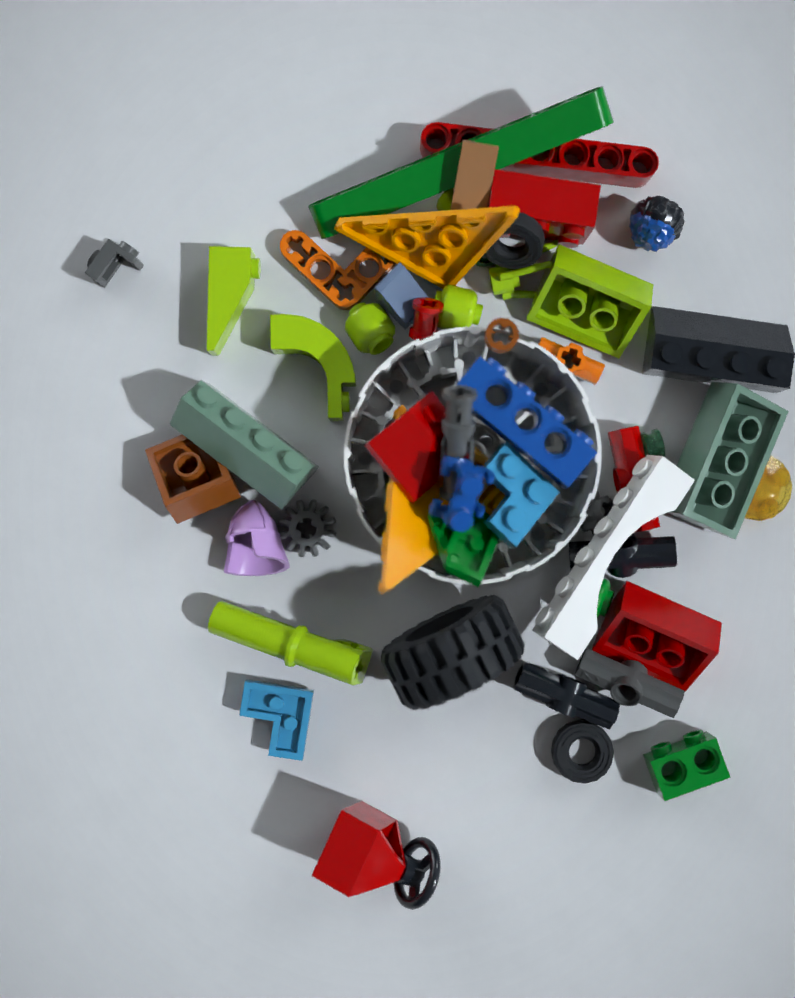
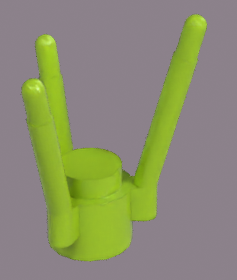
M558 240L544 244L542 253L557 247ZM546 261L520 269H509L498 265L489 268L493 295L502 294L503 300L512 298L534 299L537 291L514 290L515 287L520 286L519 276L550 268L553 262Z

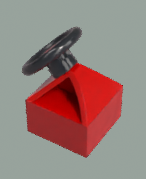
M360 801L341 810L311 876L347 897L393 883L394 892L399 903L407 909H418L429 901L437 887L441 862L439 851L433 841L426 837H417L403 848L398 820ZM418 848H424L428 853L422 860L411 856ZM430 869L427 883L422 892L419 894L420 884L424 878L425 872ZM404 885L409 886L408 896L405 892Z

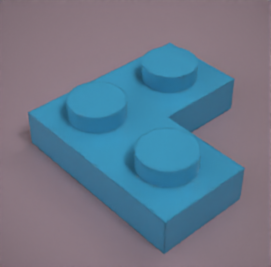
M507 441L502 443L482 466L495 473L493 484L505 495L484 524L509 548L517 547L559 494V491Z
M253 680L245 681L239 716L273 721L268 756L303 761L314 690Z

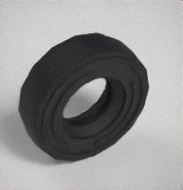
M519 212L518 218L502 235H518L526 243L520 247H511L503 244L498 239L484 254L490 262L500 267L509 269L526 268L534 264L542 254L545 241L542 226L533 217Z
M585 720L569 722L558 730L552 740L551 755L553 763L561 775L572 782L586 784L597 781L607 773L612 765L614 749L611 738L602 727ZM578 739H588L594 744L595 756L587 764H577L570 758V746Z

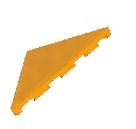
M507 206L339 217L334 230L396 264L400 262L407 270L443 289L448 284L456 286L518 218L520 208Z
M404 405L393 411V418L395 420L407 411ZM443 477L412 504L390 478L386 491L385 511L387 512L386 531L383 532L382 580L378 584L380 594L389 591L438 554L427 516L433 499L441 500L442 505L449 504V502L439 497V488L443 485Z

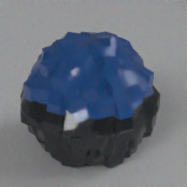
M648 196L646 200L638 201L635 208L631 211L629 224L632 234L631 238L635 246L641 247L646 251L657 252L659 249L667 248L674 240H677L681 235L680 233L685 222L682 208L678 207L677 203L663 196Z

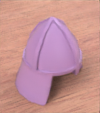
M251 500L239 507L232 517L228 533L225 535L228 550L224 573L238 576H265L277 574L290 568L276 522L268 511L256 500Z

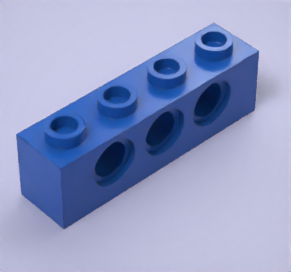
M479 356L456 384L469 386L477 390V399L473 401L472 414L503 440L508 441L520 454L563 489L569 488L598 453L591 447L594 443L593 440L579 429L572 432L562 423L565 418L556 409L549 405L543 408L533 400L536 394L524 383L518 381L515 385L505 377L506 369L496 360L489 358L486 361ZM493 387L500 388L506 396L505 404L501 406L491 405L486 399V391ZM527 411L532 414L534 426L531 430H522L516 425L515 416L517 412ZM554 434L561 438L563 449L559 454H551L546 450L544 442L547 435Z

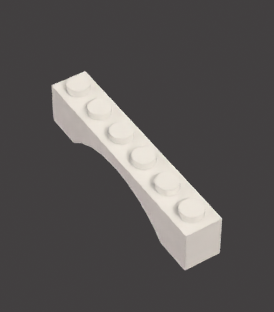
M647 455L635 465L632 479L626 487H623L616 494L611 511L597 523L594 529L595 535L590 543L578 552L574 560L575 565L569 575L559 581L555 588V596L550 604L543 607L535 619L536 625L532 631L576 660L579 659L597 631L599 590L605 571L614 554L625 540L643 524L659 515L676 510L695 481L663 456Z

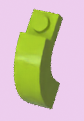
M289 314L270 315L272 352L274 354H301L317 361L323 367L327 376L328 419L330 421H344L343 412H350L349 391L343 392V387L357 386L353 364L342 342L328 328L312 319Z

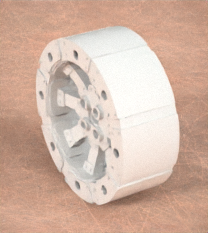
M459 327L434 332L431 337L421 341L417 339L391 355L373 373L358 396L359 402L355 411L351 412L344 442V468L349 493L354 497L358 507L356 511L367 530L382 546L383 532L386 531L387 521L384 469L372 454L371 462L367 465L361 464L358 456L361 452L370 453L364 445L386 428L388 421L393 419V411L401 405H404L407 410L426 396L421 388L430 384L436 378L441 377L443 379L456 376V382L458 383L473 365H466L462 360V356L467 352L474 354L475 361L479 356L486 361L489 358L496 360L506 369L507 372L504 376L515 385L520 381L534 392L536 384H544L547 389L544 396L536 395L533 400L543 408L549 405L556 409L565 418L562 423L572 432L579 429L593 440L594 443L591 447L598 453L569 488L563 489L550 478L549 482L559 491V494L517 547L509 548L503 541L497 542L481 584L508 580L514 574L522 571L529 572L558 553L575 535L587 516L585 512L590 501L594 500L597 492L602 461L601 439L596 416H592L588 406L589 399L585 391L568 368L549 351L533 341L528 343L518 338L516 345L509 352L503 354L495 353L486 346L484 341V333L487 327ZM493 329L496 333L491 337L495 343L502 341L506 345L510 342L507 340L508 336L511 335L510 332ZM397 380L402 383L403 389L401 392L393 393L390 390L389 386L392 381ZM461 406L457 408L458 413H461ZM527 411L517 412L515 416L516 425L518 426L528 416L531 417L532 414ZM472 414V419L476 422V430L472 435L474 447L490 458L496 449L506 441ZM550 434L551 447L545 448L551 454H559L563 449V442L559 436ZM482 436H489L492 439V446L486 449L480 442ZM525 458L536 470L541 471L538 467H536L533 463H531L527 458ZM536 527H540L544 531V537L539 541L534 540L531 536L532 530ZM439 553L418 568L426 572L429 577L438 580L470 584L447 572L444 569Z

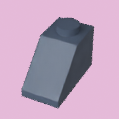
M400 262L375 287L376 302L405 330L414 321L415 310L412 308L413 300L421 297L429 298Z

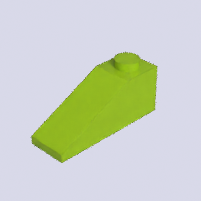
M209 246L207 351L212 356L220 355L254 291L255 279H260V258H255L251 247Z

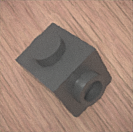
M108 239L101 250H96L90 256L87 262L88 269L85 274L105 288L124 260L138 270H141L144 264L136 258L139 252L124 241L117 245Z

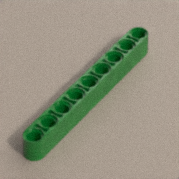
M600 86L470 138L468 141L498 145L495 169L499 170L614 123L604 88ZM462 142L310 204L308 208L321 239L340 233L334 230L339 217L389 214L454 188Z

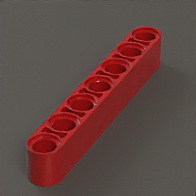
M441 122L430 123L422 130L420 153L424 158L458 144L463 140H468L490 131L492 128ZM432 138H438L445 145L439 149H433L428 146L427 142ZM574 139L544 151L546 159L543 161H536L529 157L499 170L564 180L640 188L646 185L657 171L659 158L656 152L648 147ZM564 155H575L579 159L580 164H568L564 159ZM598 159H609L613 164V169L602 168ZM633 162L644 164L647 173H638L633 168Z

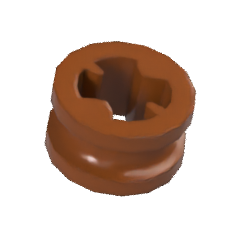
M507 318L493 320L484 333L486 346L491 351L501 354L509 352L516 345L519 338L517 325ZM499 327L502 331L508 329L511 335L508 336L507 340L510 342L506 345L502 341L495 343L491 337L496 333L493 331L494 328Z

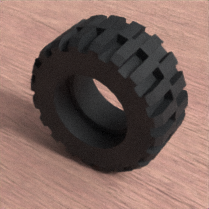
M486 595L478 599L469 600L463 604H458L444 612L442 611L403 632L402 635L394 638L390 644L384 647L381 652V663L402 705L412 710H418L419 708L423 710L434 705L445 704L452 699L460 698L464 694L482 687L483 684L493 681L501 673L512 668L513 664L521 659V656L524 654L525 643L504 600L496 595Z

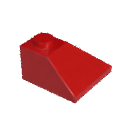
M432 391L364 445L411 504L443 477L441 474L442 469L440 468V447L444 436L441 430V421L445 418L446 408Z

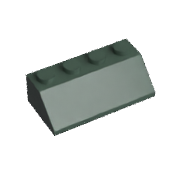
M202 380L180 399L169 424L280 509L287 505L319 468L317 464L211 384Z
M711 382L677 463V467L695 481L677 509L668 513L689 523L736 539L789 411L738 383Z

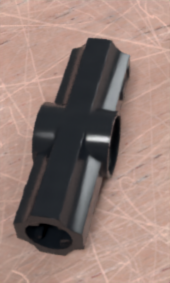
M631 534L614 554L606 571L612 576L625 578L634 575L638 569L676 567L675 536L637 538L634 534ZM590 541L569 542L570 571L575 565L576 555L583 547L588 546Z
M523 661L518 669L513 685L514 690L546 703L547 707L572 718L578 716L609 730L615 724L619 715L620 704L611 697L587 688L586 684L561 673L556 675L532 663Z

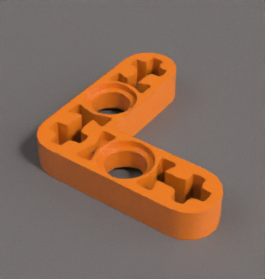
M288 231L280 241L281 253L286 261L341 310H351L352 307L359 304L396 265L395 262L387 258L385 259L389 262L384 264L379 255L366 247L344 270L302 231ZM301 240L303 241L301 244L302 249L309 257L312 251H315L316 254L311 256L305 266L302 267L300 264L305 262L304 258L296 251L289 254L291 250L289 242L298 243ZM366 260L376 262L379 266L378 273L371 278L362 276L359 272L362 262ZM325 262L330 266L331 270L328 277L316 279L312 276L311 269L315 263ZM337 274L342 276L337 279L340 286L344 289L350 286L353 288L351 291L353 299L351 301L347 298H344L342 301L338 300L340 293L333 285H331L330 290L325 288L333 283Z

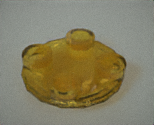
M771 455L745 519L762 521L773 518L784 510L791 498L792 482L790 473L781 461Z

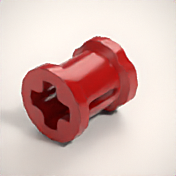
M421 297L414 299L412 308L415 310L413 326L409 330V337L421 341L433 336L434 332H438L439 314L444 311V304L433 298Z

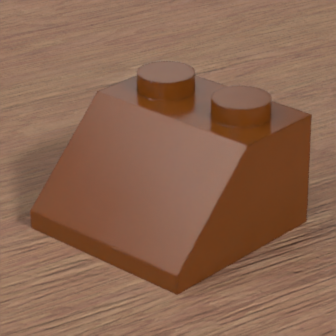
M183 434L145 449L165 508L177 524L241 498L231 471Z

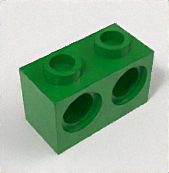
M695 730L683 735L684 740L673 744L668 741L655 744L650 748L651 752L643 754L656 793L664 801L731 778L716 737L707 731ZM702 749H707V759L701 764H695L694 758L696 753ZM675 761L674 772L663 776L661 773L663 765L666 762Z

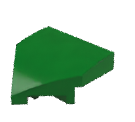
M473 511V524L464 532H457L452 527H446L442 518L428 514L427 518L444 569L465 582L479 587L499 540V537L484 524L490 514L484 512L483 517L479 518L475 516L476 512Z

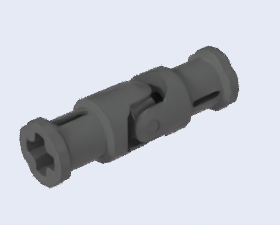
M453 385L444 388L442 391V397L446 400L445 418L441 421V430L444 434L440 447L441 469L444 456L469 459L474 465V441L472 435L476 430V422L472 419L473 401L477 399V390L469 386ZM458 406H461V413L457 412ZM451 470L450 476L443 475V485L439 488V497L447 502L452 498L458 478L456 471Z

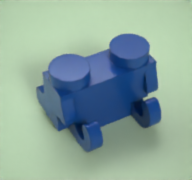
M444 456L441 474L450 476L451 470L457 472L458 478L449 504L442 505L441 500L433 499L428 512L432 516L442 518L446 527H452L457 532H464L473 524V511L476 512V517H483L485 507L477 502V498L483 490V478L486 479L485 482L487 484H492L495 479V473L490 469L474 466L469 459Z

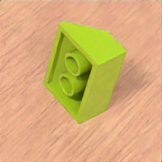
M559 244L550 260L553 262L552 267L547 268L543 274L526 320L620 359L652 307L654 284Z

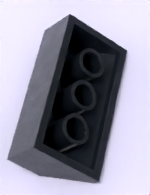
M652 306L642 374L711 384V382L738 383L750 390L778 393L790 389L795 352L788 325Z

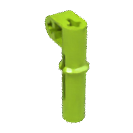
M224 601L216 604L208 622V631L211 634L284 660L285 665L288 667L299 665L352 686L363 683L373 653L372 648L345 639L330 640L310 633L306 626L299 625L296 628Z

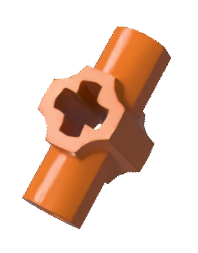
M541 337L538 345L549 351L564 365L565 360L563 358L567 354L573 356L572 362L576 365L573 364L568 370L574 376L594 385L597 384L605 364L584 356L583 347L575 343L564 347Z

